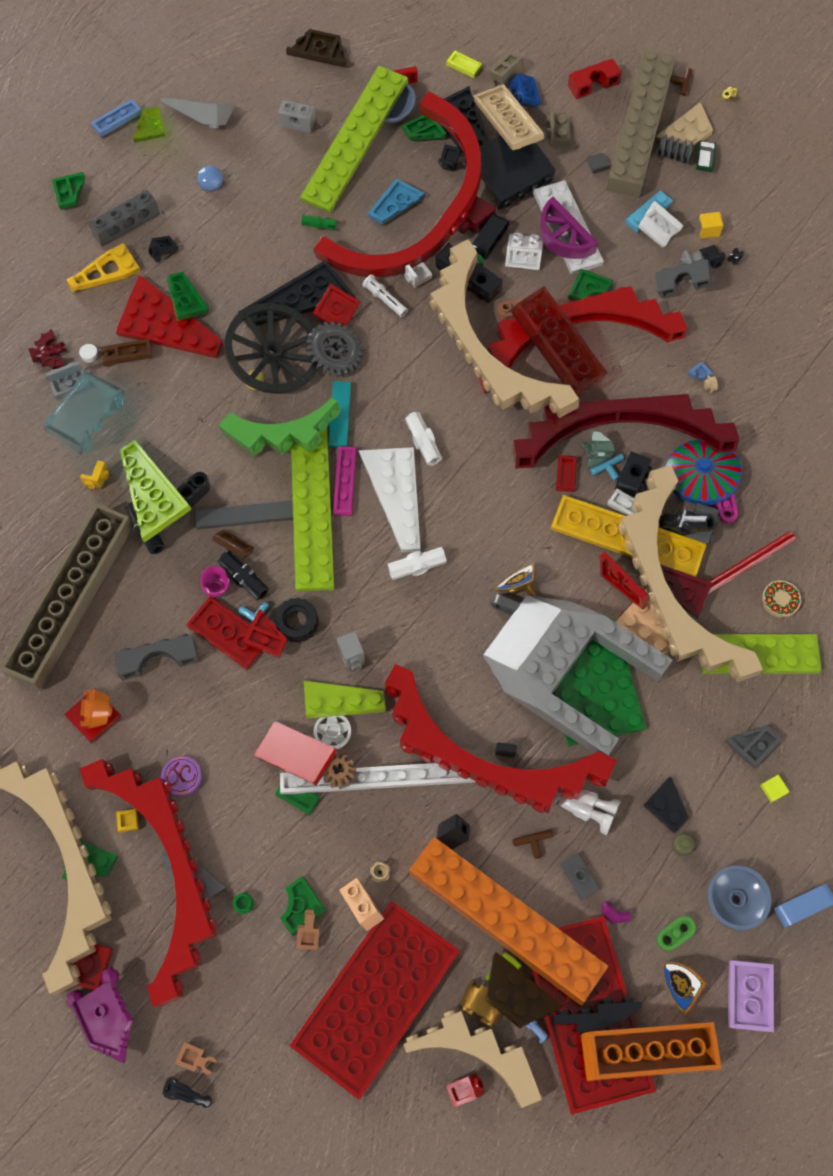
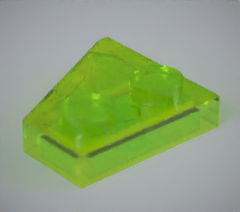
M159 106L143 109L141 119L137 123L136 134L132 136L134 143L165 136Z

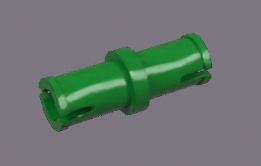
M302 215L301 226L335 231L337 220L322 218L319 215L318 217Z

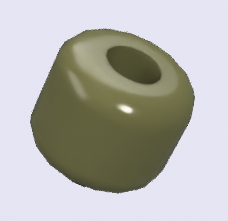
M686 834L678 835L672 842L673 851L679 856H687L694 849L693 839Z

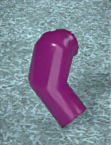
M606 901L602 903V915L609 922H631L629 911L618 912L611 902Z

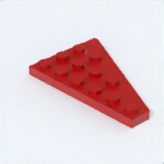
M138 275L116 329V334L135 340L149 339L152 344L217 359L223 345L222 340L194 317L177 321L172 300L144 277Z

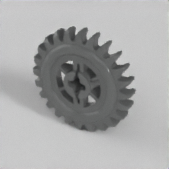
M324 322L323 326L318 325L317 329H312V333L308 335L306 345L309 346H307L306 351L311 352L307 357H314L311 364L318 362L316 369L323 367V374L328 369L329 376L334 371L336 372V377L340 375V372L343 373V376H346L347 370L351 374L353 368L356 370L358 364L362 362V351L364 349L363 346H360L362 341L357 339V334H352L353 329L347 330V325L341 327L339 322L337 325L334 322H331L330 325ZM342 352H347V355L344 357Z

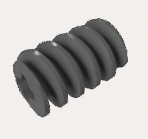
M665 134L659 142L656 155L661 151V156L664 157L668 153L669 159L674 155V160L680 157L681 162H684L687 158L688 164L693 151V142L687 146L686 140L680 144V138L674 142V136L667 140V134Z

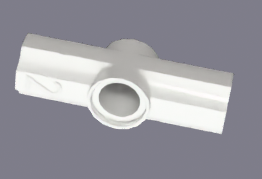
M420 412L410 413L405 418V421L412 433V439L416 448L420 449L427 465L433 466L438 464L442 460V456L435 444V438L431 429L427 428Z
M442 547L423 553L421 551L410 553L406 558L388 563L387 565L392 580H396L411 574L413 576L422 575L428 569L447 564L444 550Z

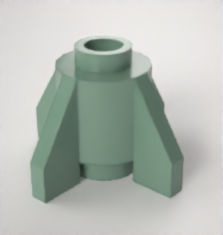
M591 431V442L581 443V447L585 448L587 455L591 457L587 458L586 467L588 468L596 467L611 458L615 452V446L612 441L599 431Z

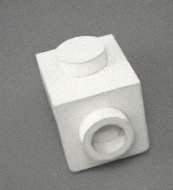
M423 262L413 268L409 264L405 266L404 276L407 282H411L414 288L432 279V273Z

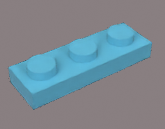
M660 190L626 219L625 224L636 233H639L641 229L638 225L654 201L666 210L672 205L673 200Z

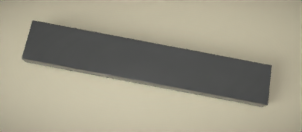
M293 500L195 510L196 528L199 530L293 520Z

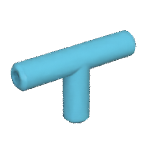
M619 454L590 469L591 474L594 476L607 470L613 481H617L619 475L613 466L624 461V456Z
M263 602L259 609L265 614L270 606L268 603ZM244 606L239 608V613L251 621L254 620L258 612L257 610L256 613H253Z

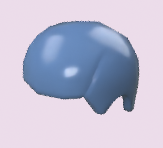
M205 166L199 171L197 182L202 190L216 191L223 183V176L218 168Z

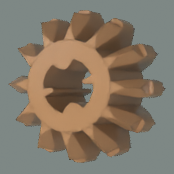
M336 754V759L331 761L323 775L326 776L324 782H331V788L338 784V788L342 789L343 783L349 787V780H355L353 773L356 772V767H352L354 764L353 760L347 761V755L340 759L339 754ZM342 769L343 773L339 772L338 775L335 773V770L339 771Z

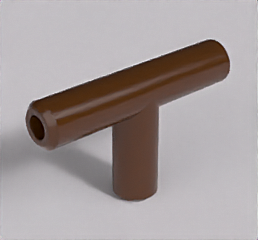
M691 68L686 69L684 78L672 75L670 79L672 83L682 84L680 92L682 96H686L693 71Z
M550 829L514 838L512 840L513 846L517 847L530 843L534 858L539 859L542 857L538 841L552 838L553 832Z

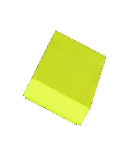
M454 51L446 61L447 66L472 78H475L482 69V63L457 51Z

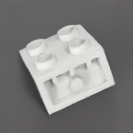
M521 233L509 234L505 266L539 270L543 246L541 237L539 235L525 236Z

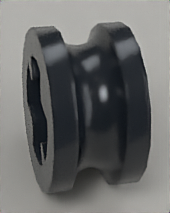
M735 248L727 261H732L734 266L737 265L744 252H739V249Z

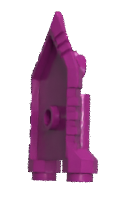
M111 967L101 973L102 986L86 996L79 992L78 989L71 991L66 995V1003L75 1012V1017L79 1020V1026L82 1027L81 1030L86 1036L85 1039L88 1046L98 1052L100 1050L102 1054L106 1053V1056L110 1057L111 1055V1058L119 1062L125 1063L133 1019L125 1008L126 1004L125 1002L123 1003V998L119 995V989L117 990L116 988L120 975L117 970Z

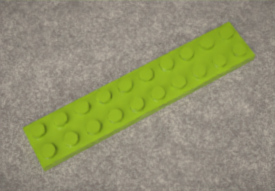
M381 66L377 67L300 196L301 201L328 213L332 212L408 83V77Z
M327 428L320 433L322 441L319 447L311 453L295 442L291 446L296 592L334 590Z

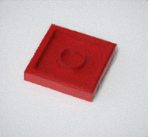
M330 284L315 308L313 315L329 325L331 322H334L335 325L339 322L341 327L348 325L361 301Z
M82 699L64 714L90 743L96 740L121 717L120 713L112 706V714L108 716L106 725L90 729L87 726H80V722L84 721V717L80 716Z
M95 944L96 952L73 963L80 972L78 977L80 984L76 986L91 990L102 986L101 973L108 967L113 952L112 948Z

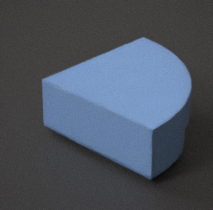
M703 362L697 364L687 373V375L696 380H706L708 375L712 377L714 374Z

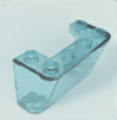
M86 371L48 416L44 423V430L81 455L92 446V434L102 428L103 420L106 417L109 418L114 411L122 409L125 404V390Z

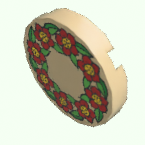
M777 580L771 582L765 587L761 596L764 609L770 615L777 618L792 616L801 604V595L798 589L787 581Z

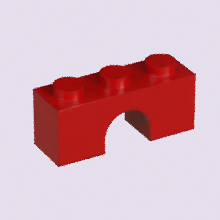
M613 58L570 73L568 87L577 100L591 95L593 82L601 83L605 89L620 84L622 71Z

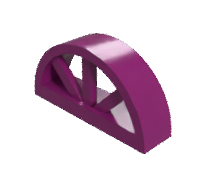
M554 196L550 198L543 207L539 226L540 236L545 246L553 253L569 259H581L595 254L598 242ZM546 222L559 223L562 227L551 234L546 226ZM568 232L571 236L570 244H566L556 238Z

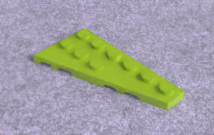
M133 440L120 449V454L126 470V478L130 486L129 490L134 510L137 514L141 538L145 543L189 512L191 507L136 440Z

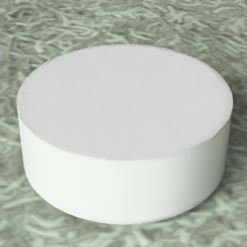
M86 344L79 350L81 359L85 362H93L98 358L97 348L92 344Z

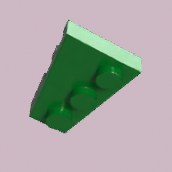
M184 272L168 275L167 283L177 321L208 314V306Z

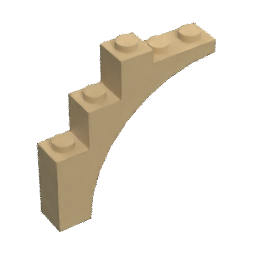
M456 1009L444 1013L445 1018L441 1019L442 1029H439V1026H435L426 1030L427 1035L419 1038V1035L415 1034L406 1038L407 1043L403 1044L406 1053L425 1048L440 1047L455 1049L473 1055L488 1064L502 1077L511 1089L520 1108L542 1100L522 1046L516 1048L514 1044L504 1048V1054L501 1055L492 1029L486 1030V1027L479 1028L473 1031L474 1036L471 1037L462 1011L456 1012Z

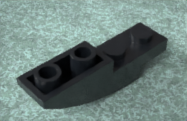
M623 998L622 1003H613V999H601L600 1004L595 1005V1013L592 1012V1009L579 1010V1014H571L570 1010L557 1011L558 1015L552 1016L553 1025L575 1024V1034L596 1031L628 1018L642 1007V1003L635 1002V998Z

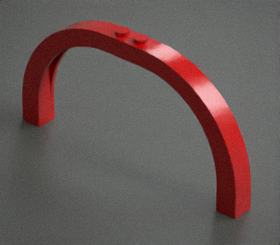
M430 91L427 92L419 103L420 114L437 122L456 138L464 152L467 164L464 182L460 191L434 228L416 244L401 251L383 255L357 253L322 236L313 249L316 258L321 261L326 260L330 266L352 275L368 277L371 274L375 277L392 276L405 272V266L408 264L413 268L422 262H426L445 245L452 235L456 234L459 224L464 222L468 216V211L475 201L481 181V153L476 134L468 120L456 107Z

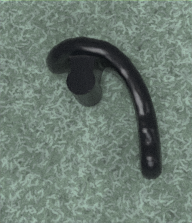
M172 1076L165 1082L162 1094L167 1099L182 1100L198 1106L202 1105L204 1108H208L212 1104V1098L209 1095L201 1096L200 1093L193 1091L188 1085L179 1082Z

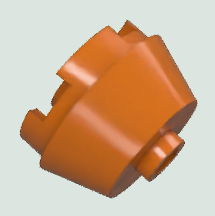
M94 688L93 690H84L87 698L82 699L80 716L84 717V721L80 722V726H87L90 729L106 725L108 716L112 714L110 696Z

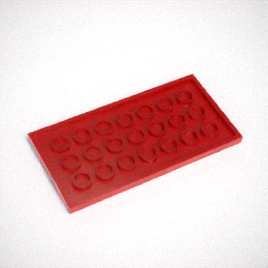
M390 901L382 913L384 920L371 928L289 1045L358 1100L362 1098L460 952L459 949L393 901Z
M604 916L558 928L608 965L605 973L582 1006L531 968L534 983L562 1005L560 1010H570L571 1014H579V1010L592 1009V1012L595 1013V1005L600 1004L601 999H613V1003H622L623 998H628ZM557 1012L544 1017L570 1115L656 1092L652 1076L587 1081L581 1034L583 1033L575 1034V1024L553 1025L552 1016L558 1015ZM632 1014L621 1022L596 1031L637 1028Z

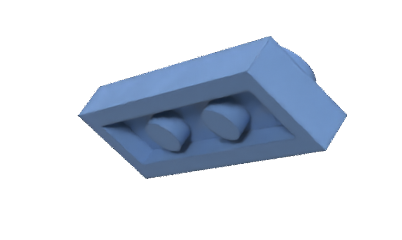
M131 99L92 121L91 126L100 137H103L141 115L142 111L135 101Z

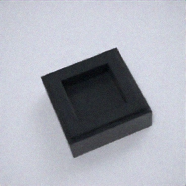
M498 742L495 748V755L515 757L517 746Z

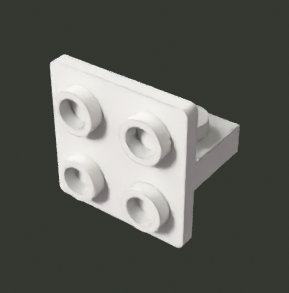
M654 201L638 227L664 248L670 238L682 229L683 225Z

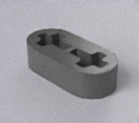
M496 594L491 601V606L512 616L520 606V603Z

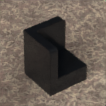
M455 814L438 825L437 839L452 850L469 840L470 825L458 814Z

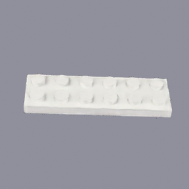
M565 180L534 189L533 195L541 212L547 201L554 196L590 234ZM546 222L551 233L562 227L559 223ZM565 232L556 239L570 244L571 236L568 232ZM598 248L595 254L586 258L569 259L563 257L571 275L579 273L581 269L589 270L602 266L604 262Z

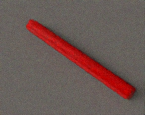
M789 531L709 580V582H712L709 593L792 543L796 536L792 531Z

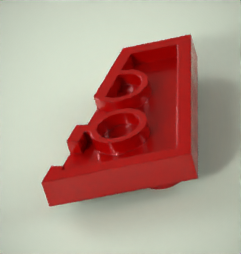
M604 551L599 556L601 577L643 610L648 605L646 591L640 588Z

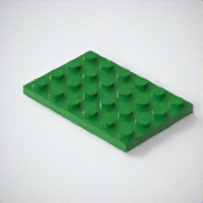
M591 639L554 691V695L614 736L645 731L646 726L628 663ZM565 734L568 747L579 744Z

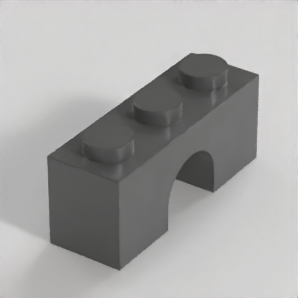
M700 259L695 263L681 264L675 268H665L655 272L657 292L661 298L678 295L679 284L686 279L692 280L696 290L714 286L712 268L708 259Z

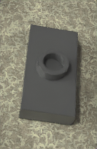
M578 853L560 863L581 901L600 890Z

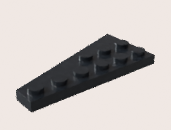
M470 86L444 98L468 120L476 134L479 147L487 143L488 139L485 136L479 112L471 95ZM441 126L445 130L447 135L450 137V139L454 142V144L458 148H461L456 138L447 129Z
M324 260L244 309L256 304L275 303L288 306L301 314L315 310L330 284L354 298L355 295ZM267 313L250 317L256 326L267 323ZM273 313V321L288 318L284 315Z

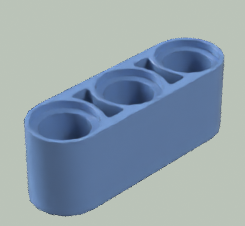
M826 883L773 909L783 928H786L832 906L833 893Z

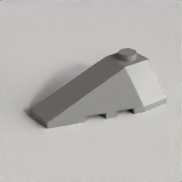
M161 98V102L202 124H208L209 128L219 129V125H226L234 109V104Z

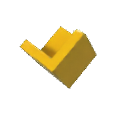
M720 212L700 214L699 218L702 226L699 234L700 238L719 237L723 229Z

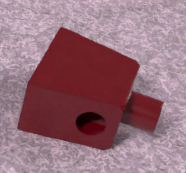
M476 196L472 207L468 211L466 220L459 224L458 231L461 234H465L467 230L475 234L479 233L490 217L496 214V207Z

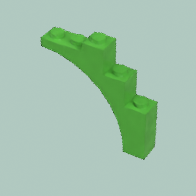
M331 398L316 411L295 421L282 424H261L241 419L230 412L218 426L225 436L254 457L263 450L266 444L283 455L285 451L291 448L294 442L311 453L319 447L322 441L320 433L339 415L341 409L338 402Z

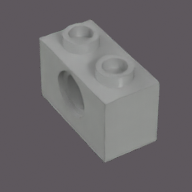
M285 100L282 101L278 111L280 127L312 133L316 122L315 107Z
M352 632L337 638L338 651L347 672L360 670L365 665V658L356 633Z

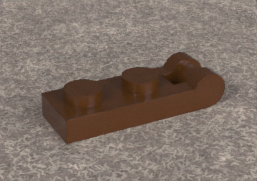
M149 339L101 347V354L104 357L102 358V364L105 367H110L117 363L153 358Z

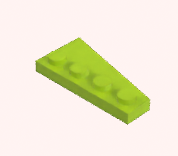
M304 681L306 719L386 712L384 691Z

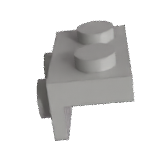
M80 361L69 363L64 367L53 369L45 374L56 400L91 387Z

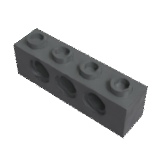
M145 190L90 221L89 226L93 236L103 247L157 216L160 212L154 197L148 190Z

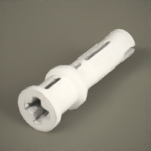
M371 274L366 277L362 286L370 290L375 298H380L400 318H403L408 313V309L386 290L384 284H380L375 280L374 275Z

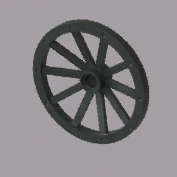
M262 303L250 306L237 314L227 329L224 341L226 360L233 373L243 383L253 389L270 394H283L295 391L312 379L317 371L318 362L311 364L307 372L301 376L283 359L311 363L314 357L308 358L305 355L286 353L284 351L306 343L308 335L281 346L295 322L308 335L312 333L314 326L304 315L288 306L275 303ZM267 313L268 341H266L250 317ZM273 313L290 318L277 341L274 340ZM243 321L247 323L261 345L235 334L236 329ZM232 339L260 352L234 356ZM263 359L251 375L246 373L238 363ZM276 363L282 366L296 380L279 384ZM267 364L271 366L273 384L255 379Z

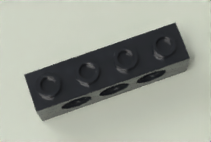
M449 242L435 256V267L439 271L452 265L449 257L450 248L454 246ZM477 262L468 281L467 290L472 291L479 299L490 303L502 290L503 280Z

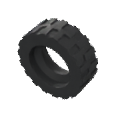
M290 598L287 601L285 600L282 605H279L275 613V623L277 629L282 632L287 640L299 643L313 636L317 630L318 616L311 602L309 603L306 599ZM295 611L302 612L306 616L305 625L299 629L291 628L287 623L288 616Z

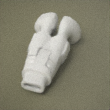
M581 790L578 800L566 799L558 792L554 803L557 804L558 802L559 806L572 812L573 815L584 821H588L590 818L600 824V832L607 836L621 801L617 799L611 801L598 799L597 793ZM598 807L606 811V813L596 811L593 808Z

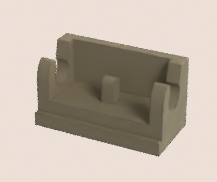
M509 52L490 70L493 85L495 86L498 81L499 86L504 84L508 88L517 73H524L523 57Z

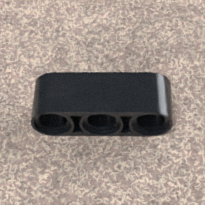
M496 214L490 217L472 243L477 253L485 260L506 233L510 221Z
M196 472L177 491L192 508L209 492L211 486L204 472Z

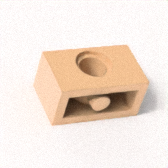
M358 878L340 889L341 894L359 924L366 931L384 920L373 899Z

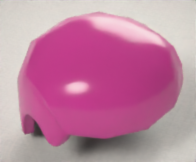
M210 566L203 570L200 585L206 595L218 597L228 591L230 579L225 569L218 566Z

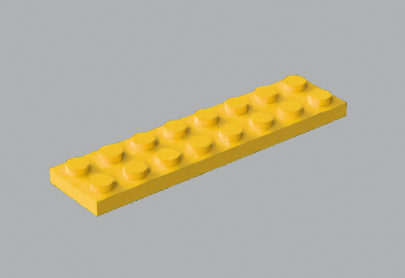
M566 495L562 496L550 530L633 558L631 552L629 553L626 549L625 537L621 536L618 529L621 518L625 517L624 515ZM658 528L657 548L659 563L696 577L707 544Z

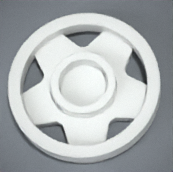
M344 716L321 717L315 723L314 736L316 740L320 741L317 733L323 735L321 742L327 745L334 742L337 745L332 747L337 750L348 743L351 737V726ZM336 717L342 719L344 722L338 723ZM327 718L326 724H320L324 719ZM348 731L347 737L345 739L343 734Z

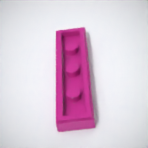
M338 446L333 516H352L357 447Z

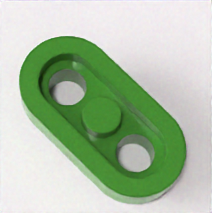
M682 916L660 931L656 938L659 948L664 951H672L689 939L696 930L694 921L687 916ZM681 924H684L687 927L686 932L681 931ZM664 937L670 938V944L664 943Z

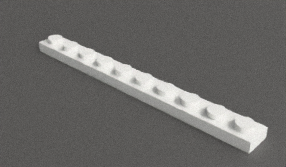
M427 763L356 768V772L353 773L355 780H349V787L343 783L342 789L338 788V784L331 788V782H324L326 776H322L318 785L315 786L288 772L280 773V793L300 794L307 792L473 783L476 781L470 778L463 779L452 770H443L438 766L439 764ZM340 769L339 771L335 770V773L337 775L339 772L343 773L342 769Z

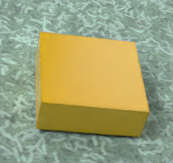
M136 809L116 812L118 833L140 830L139 816Z

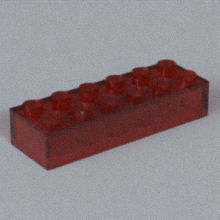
M545 286L515 305L511 312L561 382L564 385H570L577 397L600 382L608 374Z

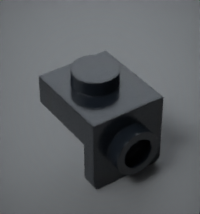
M447 144L444 145L441 158L438 159L442 169L448 171L451 169L456 170L461 148Z

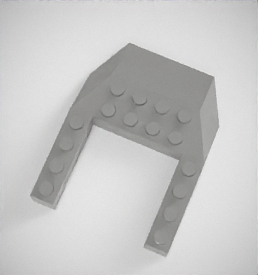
M527 595L483 654V657L487 664L490 665L491 671L498 679L506 695L592 753L599 751L609 756L619 738L554 696V691L591 639L657 682H659L673 659L602 614L570 601Z

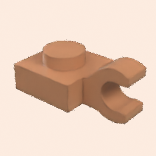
M305 909L304 925H298L296 949H318L320 929L319 926H314V910Z

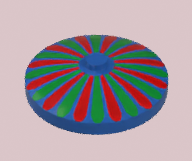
M699 440L689 441L677 447L671 453L666 465L672 466L678 479L673 492L684 501L692 504L712 505L728 499L737 490L742 475L740 461L734 452L717 453Z

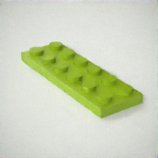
M713 634L730 644L755 651L763 668L760 674H819L821 672L817 634ZM729 665L708 672L705 667H702V674H730L728 670Z

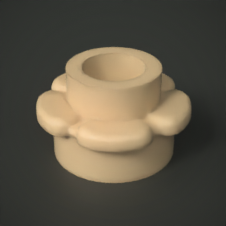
M708 375L707 379L704 380L706 391L709 390L712 393L718 390L715 376L710 377Z
M376 862L370 868L372 879L378 883L388 880L390 876L389 866L383 862Z

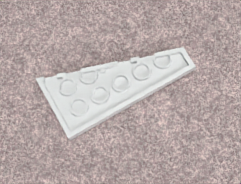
M414 447L359 450V455L372 481L380 504L385 511L401 552L420 551Z

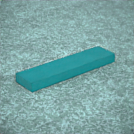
M333 381L332 398L338 402L341 411L330 422L329 448L347 447L351 382Z

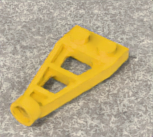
M122 243L105 252L77 275L66 279L71 291L75 292L123 280L141 271L125 244ZM109 261H114L119 269L117 272L106 274L102 267ZM94 270H98L101 277L88 280L87 275Z

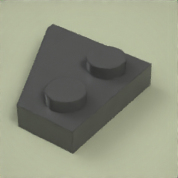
M766 725L753 731L744 732L741 735L728 737L725 742L748 764L755 768L782 739Z

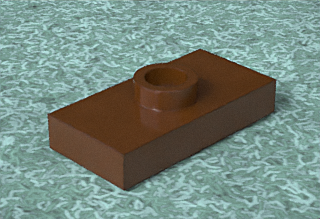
M226 530L214 534L212 541L225 547L227 551H231L242 558L252 554L255 548Z

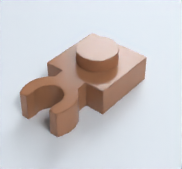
M184 1042L175 1064L193 1072H196L198 1067H201L205 1074H212L213 1071L208 1070L206 1065L209 1061L217 1063L218 1060L210 1056L204 1058L205 1050Z

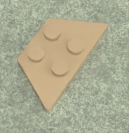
M698 103L655 137V141L659 143L661 138L667 134V140L674 136V142L680 138V144L684 140H686L687 146L693 142L694 149L699 145V141H704L711 136L713 129L702 104Z

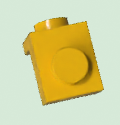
M98 460L92 476L81 474L80 479L84 486L89 489H102L110 472L106 463Z

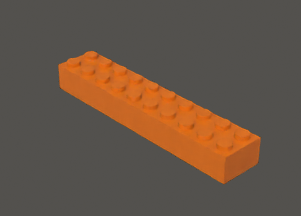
M433 837L410 867V877L579 1005H583L608 968L607 964L437 838Z

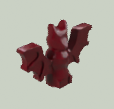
M52 329L47 333H41V338L38 341H34L37 348H29L33 363L42 360V367L49 366L52 369L64 367L61 357L52 356L64 353L67 349L62 348L65 345L64 342L48 346L56 340Z

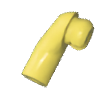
M728 87L723 92L722 99L727 101L730 96L736 97L737 88Z

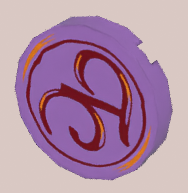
M178 756L165 764L162 769L161 778L170 783L172 793L170 794L178 797L188 796L194 793L200 786L202 772L195 760L187 756Z

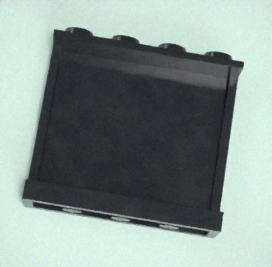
M499 135L480 146L481 179L498 201V210L503 207H509L513 201L521 200L527 193L533 192L534 189L539 188L543 184H549L553 180L556 169L536 143L512 150L503 137Z

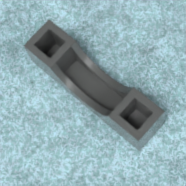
M188 634L179 635L171 640L162 639L154 644H141L138 648L134 649L124 648L114 653L118 676L122 681L142 676L147 663L157 657H169L175 660L180 667L199 662L195 640L192 635Z

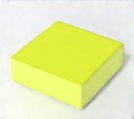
M779 775L760 785L771 803L790 792Z

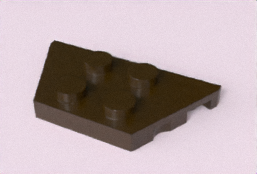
M309 29L302 37L296 40L294 46L286 48L287 55L346 67L340 35Z
M494 953L488 979L489 985L485 997L489 1004L519 1029L561 1009L562 1005L500 954Z

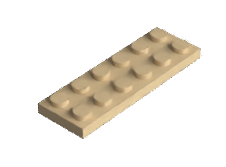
M504 84L473 95L474 102L512 150L520 149L544 139L543 131Z

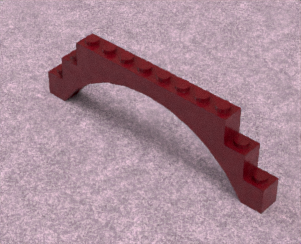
M689 394L579 402L577 409L561 418L551 411L549 405L545 406L543 411L544 421L529 422L528 439L513 440V457L515 469L535 467L543 455L564 438L581 430L611 423L638 422L674 429L698 439L717 453L736 452L739 435L735 423L716 424L711 408L693 409Z

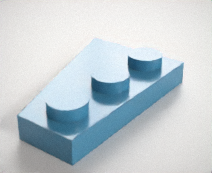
M396 178L369 211L368 217L383 225L424 199L425 193Z

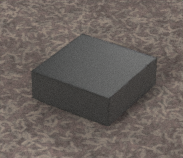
M603 153L587 157L592 173L608 170L609 164Z

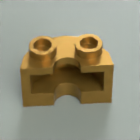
M470 981L459 1002V1005L462 1006L461 1010L470 1016H473L474 1013L481 1016L480 1021L489 1027H492L493 1024L497 1026L502 1014L485 1000L488 988Z

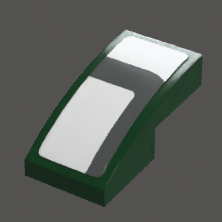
M699 141L696 170L713 172L716 143Z

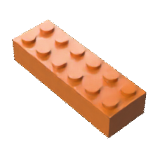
M714 1022L592 1031L581 1034L587 1081L722 1069Z

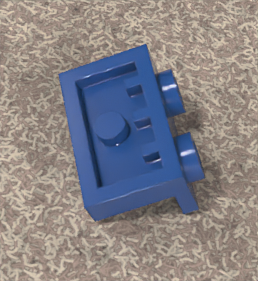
M517 73L510 83L512 95L521 106L527 104L538 107L541 100L534 77Z

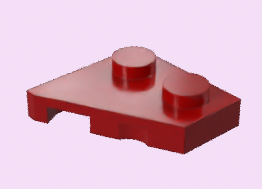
M259 609L243 643L280 658L286 646L287 638L267 618L264 612Z

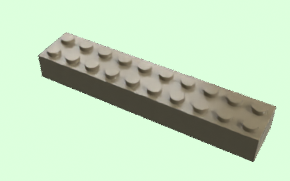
M644 50L606 191L637 198L640 197L676 59L675 56Z
M95 503L0 666V670L6 676L41 691L134 527L128 516Z

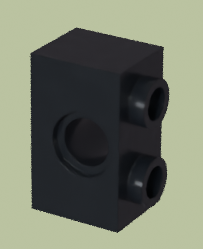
M631 451L619 476L615 490L619 489L635 498L636 494L642 492L646 482H643L644 477H648L652 470V467L649 466L652 459ZM632 473L637 474L638 477H634V476H632L631 474H632Z

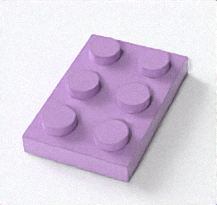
M729 961L728 1028L774 1032V965Z

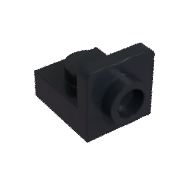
M170 236L152 238L148 252L157 263L160 262L162 255L176 253L178 247Z
M715 245L699 250L704 260L708 259L711 268H718L723 264L726 255L724 252L719 253Z

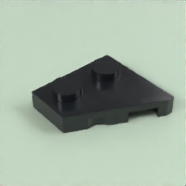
M670 776L643 805L674 834L689 818Z

